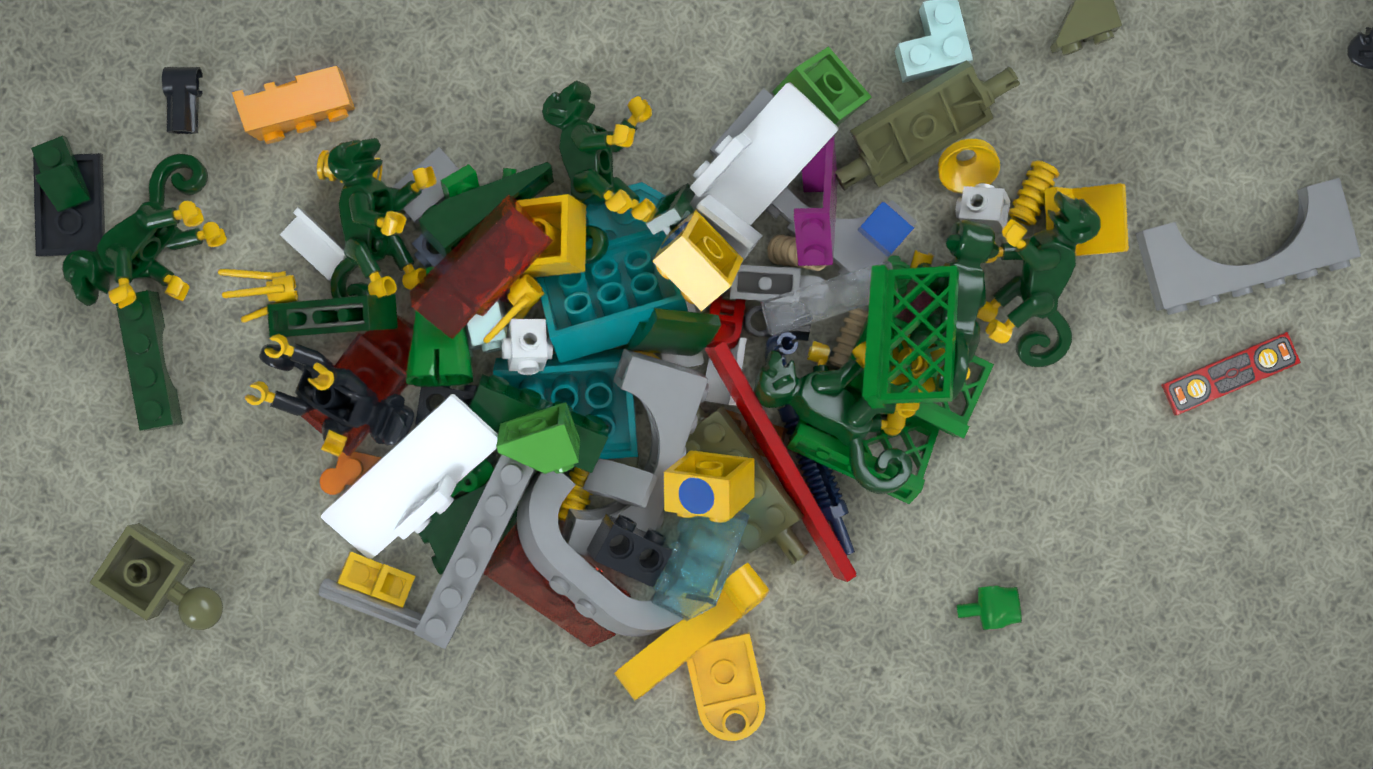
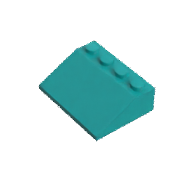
M649 229L609 240L606 254L597 262L585 264V272L536 277L537 282L544 291V295L541 297L549 336L560 363L629 343L639 322H648L654 308L689 312L680 289L671 280L665 279L652 262L666 238L663 230L653 235Z
M624 349L604 350L563 363L559 362L557 354H553L552 359H547L544 370L532 375H523L518 373V371H509L508 359H503L502 357L495 359L493 375L506 379L510 386L520 390L523 388L534 390L541 395L542 399L549 402H566L576 413L583 416L591 414L601 418L605 425L609 426L608 440L599 459L638 457L634 395L622 390L613 381Z

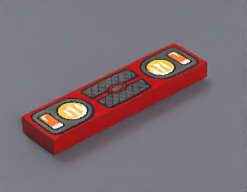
M1284 332L1161 385L1174 415H1179L1301 362L1288 332Z

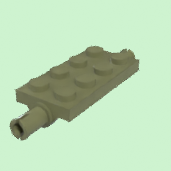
M966 60L850 130V133L860 152L858 154L859 158L835 171L838 183L845 191L848 187L870 175L874 183L881 187L994 119L990 107L995 103V99L1020 85L1016 73L1008 66L1005 70L984 82L978 79L973 65Z
M699 405L696 413L698 417L697 426L693 434L688 436L685 445L686 454L692 450L754 458L755 497L726 522L749 553L769 540L771 542L775 540L790 560L791 565L795 564L809 553L791 529L793 524L804 515L726 409L722 406L710 414L709 412L705 413Z

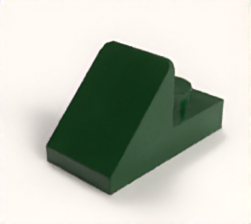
M62 135L31 148L41 172L35 175V178L58 212L91 200L67 137Z

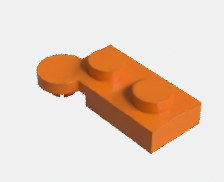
M343 449L338 457L336 468L327 469L321 474V489L330 495L341 493L347 485L352 486L382 457Z

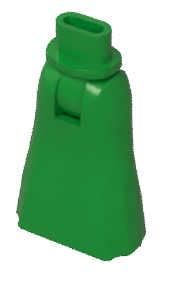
M448 266L426 268V281L421 283L422 290L416 301L406 383L416 387L468 385L473 382L471 357L465 330L462 301L457 290V282L453 280V268Z

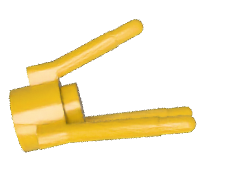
M236 269L218 270V274L223 276L272 280L266 282V287L223 292V298L267 294L269 301L276 302L274 304L298 301L297 290H294L296 288L294 275L286 276V271L272 273ZM267 306L241 317V321L245 323L267 315Z
M515 273L507 281L462 302V306L481 302L510 288V293L507 294V297L513 307L484 337V343H489L511 319H523L530 309L541 300L544 291L532 276L525 274L520 279Z

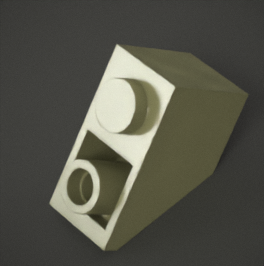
M1075 0L1070 5L1050 46L1052 53L1058 52L1060 49L1063 56L1083 49L1080 40H1083V42L1094 40L1095 45L1113 39V32H1116L1122 26L1114 0Z

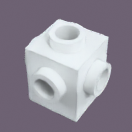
M983 183L976 184L975 187L964 186L962 198H958L956 202V217L960 221L970 220L987 224L994 232L1002 233L1003 228L1007 224L1011 201L1005 189L995 188L992 185Z
M511 319L507 338L502 339V358L508 359L509 371H518V373L523 375H532L543 371L547 359H552L553 344L551 339L546 336V319Z

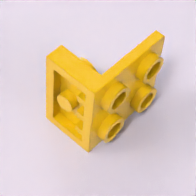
M1117 183L1073 189L1063 187L1044 188L1047 230L1054 228V223L1048 216L1047 211L1058 212L1060 210L1054 202V195L1058 191L1072 199H1084L1100 217L1101 228L1098 234L1087 242L1077 244L1076 256L1128 251L1125 184Z

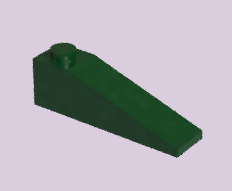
M545 162L445 199L439 205L429 207L423 213L422 218L419 219L423 236L449 263L505 220L506 202L532 199L554 182L552 166Z
M395 294L380 298L376 295L267 304L269 337L277 334L292 337L398 329Z

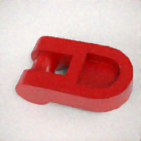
M720 295L711 303L709 314L719 315L721 327L710 343L713 341H724L729 349H733L738 344L742 329L745 299L731 301L722 299ZM720 312L733 314V316L722 315Z

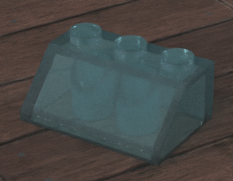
M739 511L729 521L720 523L710 521L709 517H681L677 525V530L680 533L677 540L670 546L673 553L668 560L665 571H662L653 588L656 594L652 603L686 621L715 607L750 515Z

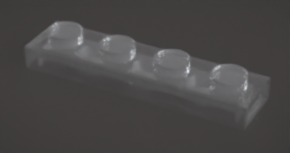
M889 261L874 264L886 265L888 270L893 269L892 263ZM872 265L760 301L768 333L774 336L869 305Z

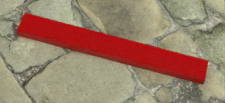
M713 341L704 348L783 488L804 515L801 519L832 574L839 580L849 582L857 576L850 560L728 345L724 341Z

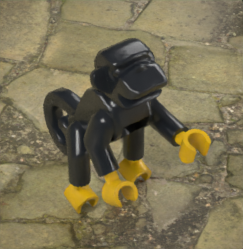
M277 334L269 338L280 345L267 344L262 347L259 358L266 365L283 371H290L296 367L303 372L295 390L297 396L294 397L277 390L275 393L269 392L267 384L257 381L252 383L250 387L258 389L261 392V398L248 394L245 396V400L251 405H259L266 401L271 403L270 407L296 416H302L317 409L328 417L322 424L324 444L321 450L339 457L347 441V437L343 436V434L365 424L369 426V433L378 444L393 446L408 434L414 421V412L404 404L405 399L402 395L393 394L379 402L377 394L368 388L350 369L334 368L333 363L322 353L299 344L291 346L283 335Z

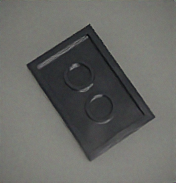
M74 154L91 200L62 212L57 211L37 182L35 175L41 172L33 156L35 250L37 257L67 256L74 250L96 251L97 245L105 234L103 154Z

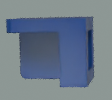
M882 202L857 230L888 257L910 234L914 227L888 204Z

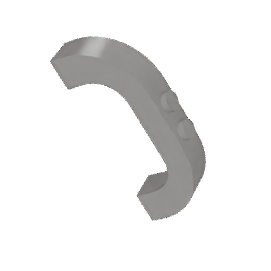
M540 471L536 472L518 505L517 530L522 548L529 561L549 581L550 587L555 592L568 597L575 603V608L583 616L592 618L607 630L624 636L641 637L657 633L680 622L691 613L702 596L679 575L663 581L649 601H638L622 593L574 551L560 533L558 513L562 502L576 484L563 473L552 471L544 474Z

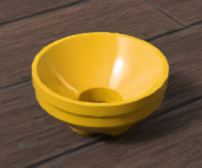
M964 139L953 143L941 154L938 162V174L941 183L948 190L963 194L964 186L975 187L976 184L980 183L990 185L997 178L1000 171V159L994 147L980 139ZM964 150L975 152L974 156L966 161L956 158Z

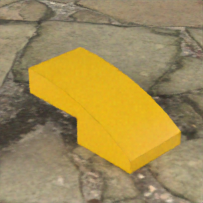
M349 552L337 583L403 608L415 576L359 554Z

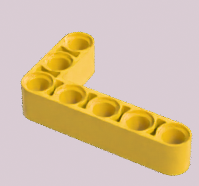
M747 562L723 582L720 590L626 662L614 675L634 701H636L767 597L770 589Z

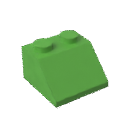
M829 46L797 66L772 91L776 95L786 83H792L836 126H839L872 98Z
M564 402L500 423L496 448L498 453L544 474L552 471L563 473L572 469L576 463H579L580 438L568 405Z

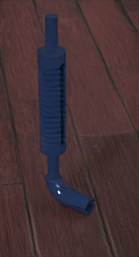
M785 332L768 338L765 347V362L769 352L774 350L780 353L783 366L786 365L785 355L794 353L798 348V341L792 343L796 336ZM785 404V407L777 410L782 422L786 423L784 425V428L788 429L786 434L792 435L800 417L790 404ZM806 423V425H808V426H810V427H812V428H814V429L817 430V428H815V427H813L812 425ZM797 453L795 457L800 459L798 464L802 465L800 467V470L804 471L802 475L807 477L804 481L809 483L807 486L811 489L810 492L827 522H830L836 538L846 555L854 553V547L842 518L849 511L845 500L840 499L843 495L838 493L840 491V487H836L838 482L833 481L836 478L835 475H831L834 472L833 469H829V467Z

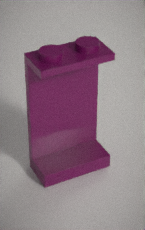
M835 135L802 169L803 192H824L823 208H794L798 266L833 265L838 186L835 174L837 170Z

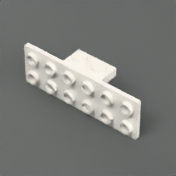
M786 83L741 134L734 137V139L728 135L715 149L719 155L711 164L706 160L695 171L693 176L697 180L690 187L694 191L695 196L690 205L694 210H697L696 206L707 195H711L751 226L835 135L838 127L792 83Z
M451 394L322 513L321 518L366 558L373 559L397 536L404 540L413 531L419 534L430 523V516L436 511L442 514L454 500L451 494L456 484L496 449L498 434L455 394Z

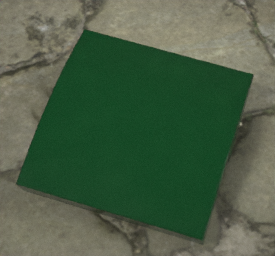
M654 308L648 322H639L628 343V348L632 351L694 356L712 341L721 327L719 315Z

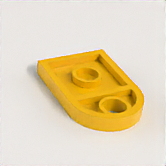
M750 633L711 641L687 660L698 714L703 726L713 736L726 741L741 740L752 735L759 728L765 715V699ZM734 713L742 715L745 719L744 728L738 732L730 731L725 725L727 717Z

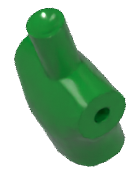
M486 458L456 484L451 494L452 498L460 491H475L489 481L494 468Z
M1000 586L979 587L977 603L957 605L958 618L980 616L983 630L999 629L1011 624L1022 623L1018 588Z

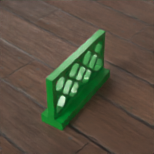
M872 265L862 397L872 409L886 408V404L952 402L959 268L957 265L888 270L886 265ZM949 277V286L939 296L928 288L936 278ZM913 279L918 285L903 298L897 293V281ZM925 291L934 301L919 313L910 303ZM941 306L947 311V319L935 329L926 318ZM907 308L916 318L901 331L895 325V317ZM923 323L932 333L917 346L907 336ZM939 338L946 345L945 353L933 362L924 351ZM905 340L914 350L899 364L892 357L893 349ZM921 356L930 367L915 380L905 369ZM937 371L944 378L943 391L928 392L922 384ZM901 373L912 382L902 393H890L891 382Z
M868 317L854 348L867 339ZM895 317V325L904 329L909 324ZM935 341L933 343L935 346L927 348L924 353L932 360L930 352L940 348L945 349L946 345L943 342ZM902 343L897 346L899 353L904 349ZM852 352L848 360H856ZM976 355L969 362L982 367L977 381L969 384L964 383L961 391L966 405L961 416L950 411L948 402H941L943 407L933 402L920 403L919 409L912 417L954 437L964 439L970 427L967 425L994 364ZM909 365L905 370L914 378ZM863 369L862 372L847 385V387L854 389L862 394L864 381ZM937 371L931 376L935 385L938 375ZM909 380L899 385L891 383L890 393H902L905 390L903 388L910 386L912 382ZM974 387L971 394H969L968 389Z
M846 386L857 399L862 397V393ZM877 413L875 416L887 417V414ZM912 416L906 418L904 428L896 436H901L907 448V451L904 452L912 457L917 470L915 475L911 474L908 481L899 490L888 493V495L910 504L922 492L925 483L923 479L939 429ZM799 418L786 448L855 479L850 467L849 447L843 445L836 436L831 434L829 436V433L816 430L806 425L807 422ZM881 430L880 433H876V437L863 440L865 463L873 476L879 479H890L897 474L898 467L894 463H889L884 473H877L874 469L877 457L872 455L868 447L869 445L881 442L884 450L892 448L888 439L896 436L887 435L884 430ZM916 430L928 436L925 445L915 447L908 432Z

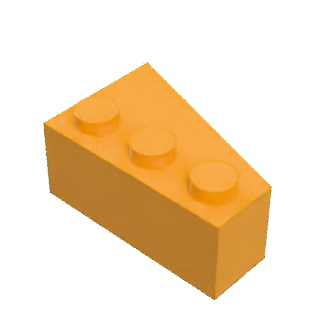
M338 66L295 76L294 81L276 86L275 82L266 83L263 85L265 91L244 96L243 90L232 92L245 132L259 141L264 140L266 144L283 140L285 138L284 133L295 129L297 133L311 131L317 127L316 122L329 119V122L343 120L349 116L348 111L355 109L343 71Z

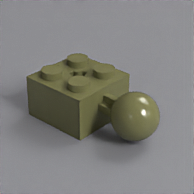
M140 523L127 525L90 581V584L146 621L158 617L169 600L178 606V613L182 622L194 630H206L213 627L220 620L223 612L222 600L214 590L208 587L189 589L181 583L195 562V559ZM144 565L146 567L147 577L141 576L143 570L140 566Z

